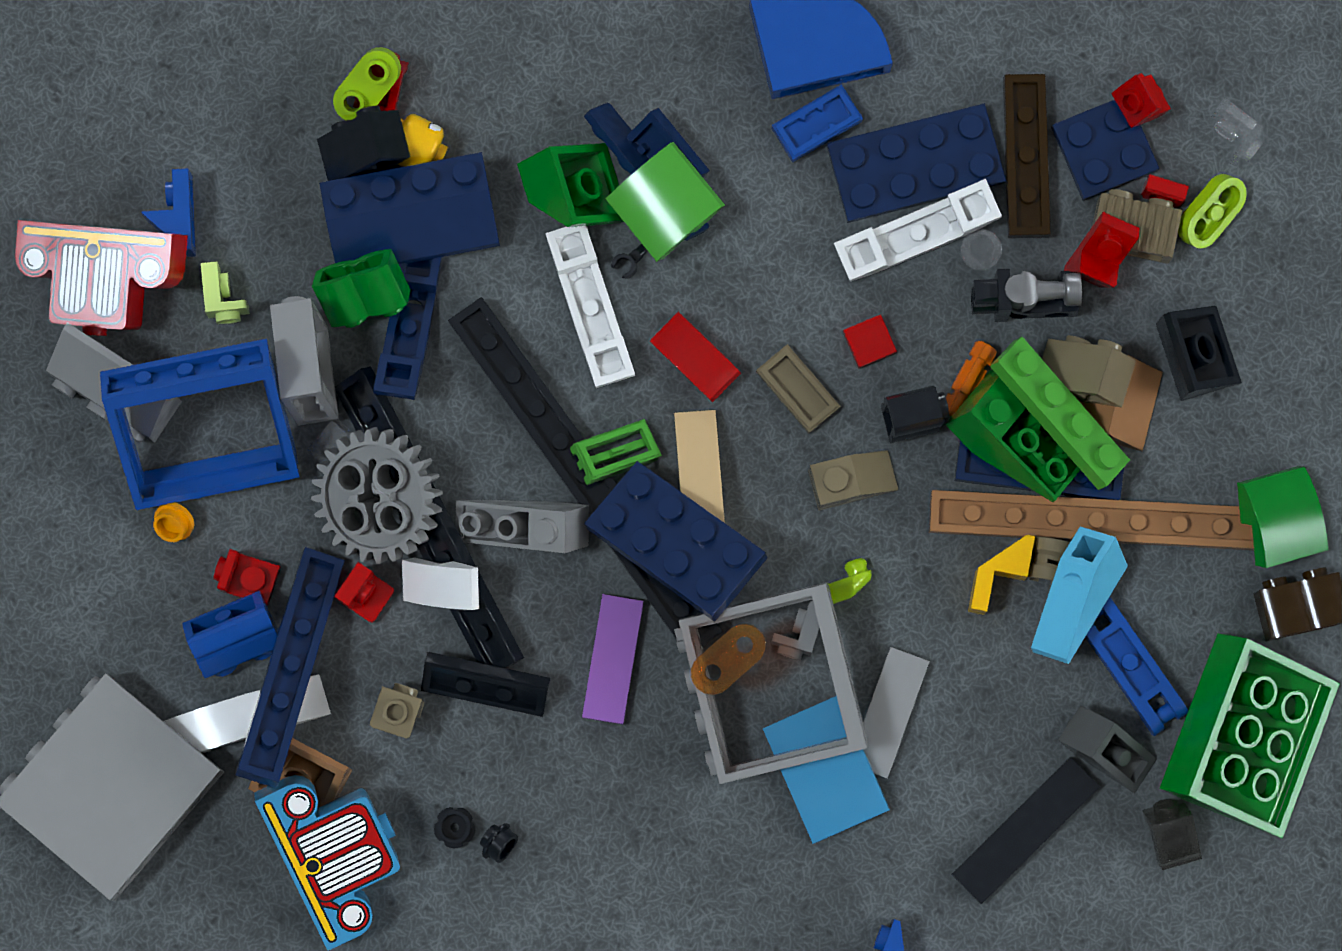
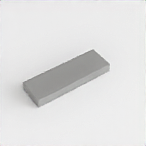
M890 647L863 721L869 744L868 748L864 749L874 774L888 779L930 662Z

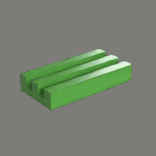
M645 419L576 442L570 447L572 455H577L579 459L577 462L579 470L584 469L586 485L629 471L636 461L646 465L657 461L662 456ZM639 432L642 436V439L593 456H589L587 452L588 450ZM646 447L648 449V451L645 453L624 459L622 461L604 466L602 468L595 469L594 465L638 451L640 449Z

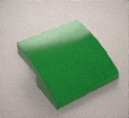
M1304 466L1289 468L1237 483L1241 524L1252 525L1255 566L1269 568L1329 550L1321 505L1312 480Z

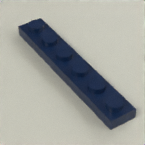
M307 547L304 548L301 554L237 766L236 776L276 788L280 781L345 561L343 559Z

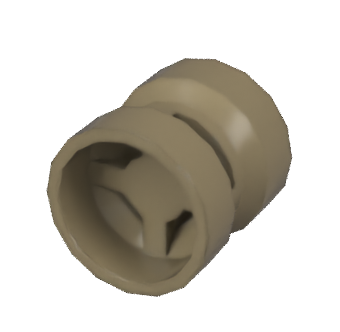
M1036 536L1032 550L1035 554L1034 560L1030 564L1027 579L1037 582L1039 579L1051 580L1052 584L1060 558L1070 542Z

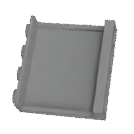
M105 673L101 679L95 676L87 683L80 693L84 699L73 711L67 708L53 724L56 732L46 743L40 740L25 757V760L29 763L21 773L17 775L13 772L0 785V808L107 899L116 901L222 776L224 771L116 682L112 676Z

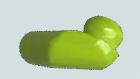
M858 558L845 564V571L849 577L828 584L833 604L852 598L871 580L872 573L871 570H868L865 559Z

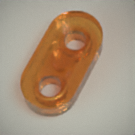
M743 623L732 627L694 661L691 668V678L696 688L705 694L714 695L725 691L763 657L766 650V639L762 631L752 624ZM748 637L752 640L753 648L750 652L739 650L737 646L739 638ZM714 664L720 668L721 676L719 679L711 680L706 676L708 665Z

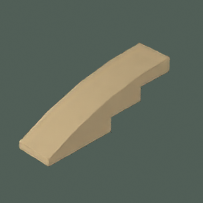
M716 411L674 413L680 492L725 523Z

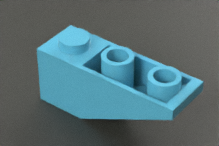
M1079 527L1060 558L1031 646L1034 653L1067 664L1070 663L1128 567L1116 537Z

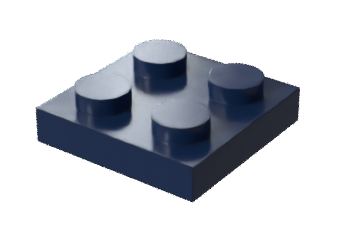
M1115 100L1051 126L1083 201L1159 170L1141 125L1131 128Z

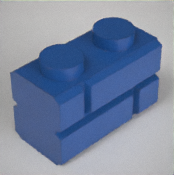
M260 591L182 623L187 643L205 679L213 675L218 677L226 676L232 673L237 665L248 660H263L270 657L278 634V629Z

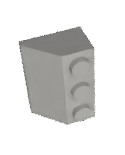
M67 322L61 332L46 371L55 378L52 383L54 388L71 399L76 393L80 394L90 401L86 408L107 421L108 418L101 396L100 372L133 364ZM176 397L124 408L133 439L142 443L146 437L155 443L182 401Z

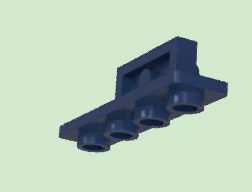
M610 103L595 107L584 115L591 125L594 134L606 143L617 157L620 166L631 175L672 142L677 145L702 177L710 171L659 108L650 111L633 130L630 129ZM705 223L698 231L691 233L684 240L688 241L704 233L709 228V224Z

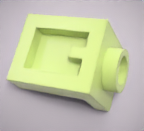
M218 262L201 263L205 313L208 318H216L217 324L240 322V315L250 314L249 305L246 300L223 301V298L231 297L228 272L221 273Z

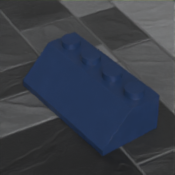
M482 152L319 183L335 263L355 260L368 253L384 249H392L398 264H408L500 246Z

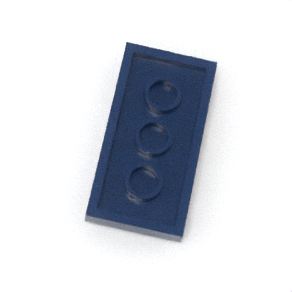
M985 103L827 143L847 223L948 198V194L984 179L987 180L989 187L1006 182Z
M636 461L584 523L587 530L714 622L767 560L765 551L638 461Z

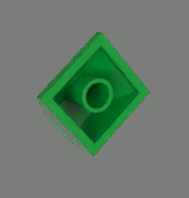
M606 143L549 146L517 164L528 202L566 227L624 222L605 199L619 186Z

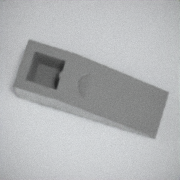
M456 500V529L465 543L557 553H568L588 546L589 530H587L584 523L589 518V505L553 501Z

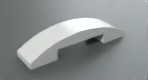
M984 179L948 194L946 199L875 229L870 227L837 241L834 245L851 282L949 244L1002 218V215L987 180Z
M587 226L564 227L545 233L595 387L599 388L635 376L603 281Z
M319 674L310 676L296 725L331 714ZM260 690L208 705L170 718L164 722L199 752H209L212 749L246 739Z

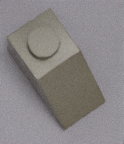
M888 450L848 455L812 464L808 470L818 511L898 491Z

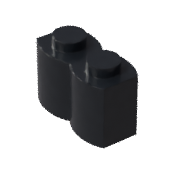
M934 385L884 397V403L881 404L890 443L940 432V427L943 426V423L946 422V417L949 416L946 396L944 392L937 393Z

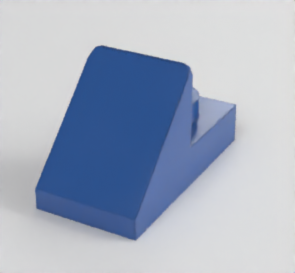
M188 168L172 169V182L165 183L167 206H173V210L142 211L141 213L160 233L188 235L186 256L195 257L193 176Z

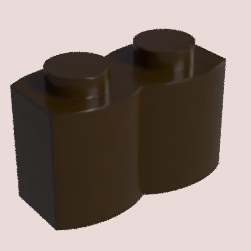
M1322 567L1303 572L1302 581L1288 583L1287 577L1284 576L1262 582L1263 590L1253 594L1265 641H1272L1342 624V581L1340 573L1328 574L1327 568Z

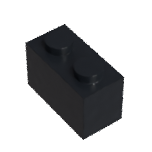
M380 106L365 107L356 112V118L333 124L331 126L332 131L318 138L317 142L327 180L331 181L388 170L410 158L399 111H381Z

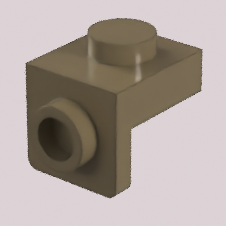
M398 683L394 684L393 690L382 686L370 726L408 739L411 736L416 718L421 716L425 702L417 698L418 690Z

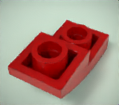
M679 312L650 340L712 403L741 374Z

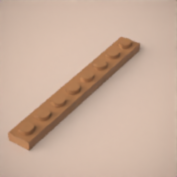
M932 490L930 496L929 533L1022 538L1025 535H1032L1035 537L1071 541L1081 526L1114 536L1118 543L1254 551L1252 525L1241 524L1238 506L1058 497L1056 501L1051 502L1043 496L941 490Z

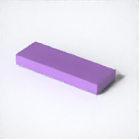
M602 594L582 718L623 725L644 601Z

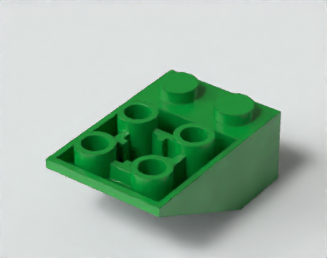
M993 370L988 372L945 424L974 455L1051 502L1057 500L1080 471L1078 466Z

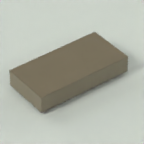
M788 344L756 370V373L808 434L841 407Z

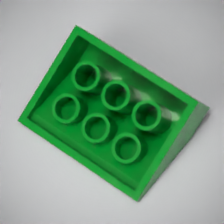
M1217 633L1159 789L1187 802L1283 839L1340 683L1250 639Z

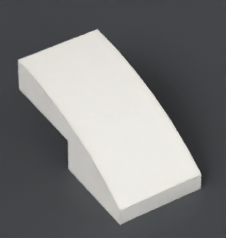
M416 557L402 560L403 601L450 609H479L477 567L454 561L439 564Z

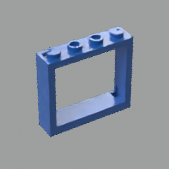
M267 339L100 372L102 402L136 510L155 506L159 507L160 505L190 499H199L230 491H239L245 488L300 477L296 447L285 405L280 399L279 383ZM263 380L280 444L143 472L124 408Z

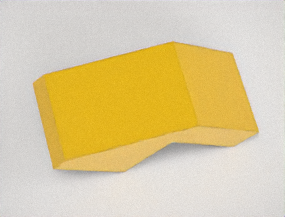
M1025 535L977 568L974 575L968 612L984 615L988 611L994 575L1023 581L1028 577L1035 536Z

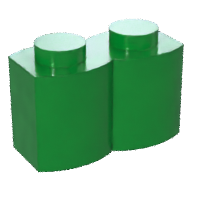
M392 249L371 252L355 260L342 261L326 266L316 271L312 283V288L331 327L345 326L346 328H352L363 323L368 316L382 315L390 317L396 315L407 305L411 291Z

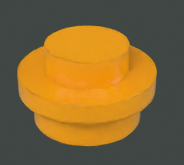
M175 502L160 505L155 511L153 527L161 539L167 542H178L179 540L186 539L193 532L194 519L184 506Z

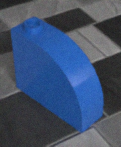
M855 0L749 1V10L772 100L881 75L891 71L893 63L882 29L874 17Z

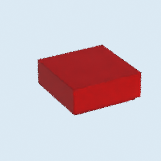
M1149 174L1141 195L1142 198L1148 200L1150 198L1169 200L1174 203V208H1178L1185 201L1189 186Z
M881 314L843 330V335L858 369L897 353Z

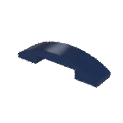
M442 257L399 264L411 289L408 301L414 300L420 304L407 303L402 311L389 317L373 394L415 400L430 335Z

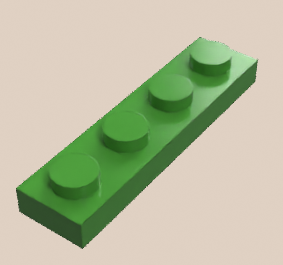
M1022 336L1014 340L990 365L992 370L1098 490L1107 487L1130 461L1126 454Z

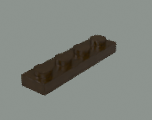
M1006 74L1003 77L1008 238H1049L1051 233L1045 74Z

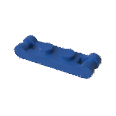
M1109 597L1097 618L1104 615L1110 622V625L1099 632L1093 624L1085 638L1132 704L1150 733L1156 736L1165 730L1164 724L1173 718L1181 719L1188 713V709L1113 600ZM1159 693L1165 704L1154 711L1148 700Z

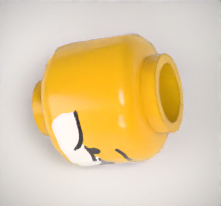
M410 114L404 120L401 119L411 157L397 165L405 167L444 158L448 146L442 144L444 131L440 126L416 114Z

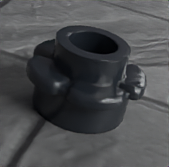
M449 807L438 814V822L434 825V834L439 841L445 842V846L453 849L460 848L464 842L472 840L475 834V825L471 822L473 819L472 815L466 809L457 808L455 810ZM454 823L459 826V829L455 832L451 830V825Z
M504 823L499 827L494 824L484 833L480 845L484 847L482 856L485 859L489 857L497 863H501L517 844L518 835L509 829L510 825L508 823Z

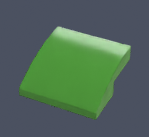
M674 142L668 144L605 198L656 262L664 259L691 233L698 231L725 206Z

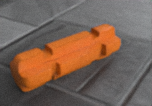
M983 341L975 342L969 353L972 356L971 360H965L950 388L954 390L952 395L950 393L946 395L949 416H953L983 380L987 373V370L984 369L985 366H990L994 360L997 351L988 343Z

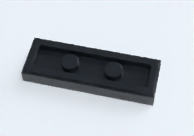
M427 652L421 691L543 717L550 678Z

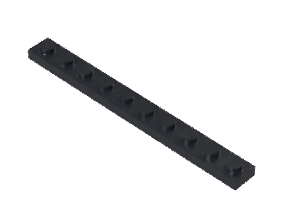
M480 297L450 318L448 322L578 504L589 505L590 517L617 484L612 477L586 485L584 469L579 470L577 465L579 459L577 455L573 456L570 450L574 443L585 439L490 307ZM592 449L587 451L589 456L595 455ZM602 463L594 465L595 469L604 467ZM609 546L676 639L674 629L680 628L678 620L702 612ZM717 623L698 628L702 646L722 633Z

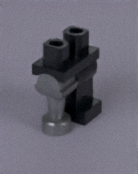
M997 269L994 279L974 280L973 287L971 288L972 314L994 313L995 322H1007L1009 316L1017 319L1077 317L1079 306L1082 304L1081 274L1070 271H1060L1058 281H1039L1033 274L1027 271H1022L1021 274L1010 278V269Z

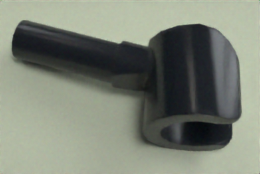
M641 243L631 253H622L615 256L611 267L614 269L619 261L629 259L631 269L622 278H631L637 272V263L648 251Z

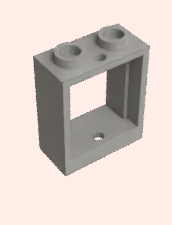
M294 296L282 300L279 304L270 305L281 401L298 426L339 419L328 326L311 298L306 299Z

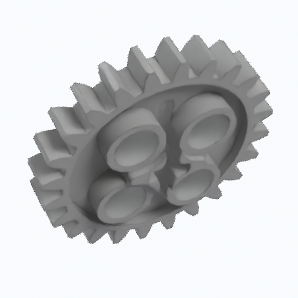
M377 427L367 429L365 434L362 430L350 433V439L347 436L337 439L336 444L338 448L333 447L326 449L324 452L329 461H323L316 465L324 476L312 479V484L321 488V493L312 496L311 500L322 503L323 508L314 515L319 518L326 517L328 521L321 531L325 533L334 530L336 535L332 545L336 546L346 542L345 555L350 556L359 550L361 562L372 559L373 555L376 564L387 561L388 557L392 562L403 558V552L409 555L417 551L416 543L420 545L429 540L424 530L429 531L437 527V523L429 516L442 512V508L432 503L433 498L442 495L443 491L434 489L431 486V482L437 480L440 476L437 473H427L426 468L433 460L431 458L419 460L418 455L422 448L420 444L409 449L406 448L408 443L407 435L397 437L394 440L393 429L384 430L381 434H379ZM391 465L398 471V483H395L390 477L389 469ZM352 467H355L360 473V484H357L352 478ZM374 494H379L380 498L374 497ZM394 507L399 509L402 514L401 525L393 518ZM356 508L363 513V526L355 518ZM377 525L382 530L381 532L377 530Z

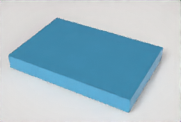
M837 696L762 728L773 754L847 737ZM864 749L780 769L813 844L890 810Z

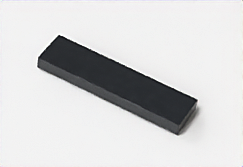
M1069 757L951 875L982 904L1100 786Z

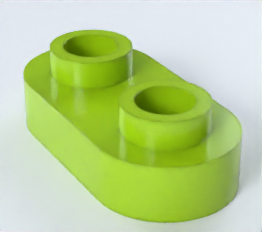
M383 47L373 48L365 53L334 93V109L341 118L352 120L357 117L356 112L358 110L379 104L400 76L401 64L396 54ZM372 65L382 66L385 72L384 76H374L371 71ZM347 97H357L360 101V107H350L347 103Z
M1219 174L1213 177L1182 214L1178 229L1181 240L1200 249L1212 245L1243 208L1247 196L1244 183L1240 179L1227 174Z

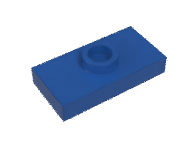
M841 84L772 125L771 129L793 163L861 123L863 118Z

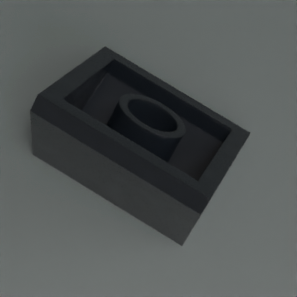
M1217 306L1172 311L1163 314L1157 321L1156 327L1181 401L1242 383Z

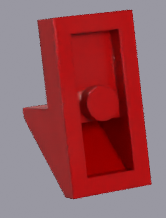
M1102 212L1066 263L1064 271L1080 273L1082 280L1100 288H1115L1119 265L1139 239L1140 228Z

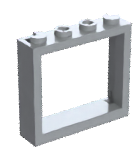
M828 582L728 606L715 622L703 613L683 617L678 620L680 628L674 629L677 639L676 644L680 654L687 653L690 669L684 670L686 684L690 694L697 693L701 709L694 711L700 735L707 734L711 750L705 751L706 763L709 766L711 776H718L719 784L868 748L869 744ZM812 600L847 737L732 765L698 628Z

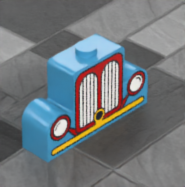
M298 775L280 780L276 788L267 786L254 792L255 803L327 951L366 932L372 923L373 915L369 897L361 889L398 872L400 869L397 853L390 841V838L396 836L387 814L383 813L378 816L367 791L363 788L357 789L318 808L315 786L309 779Z

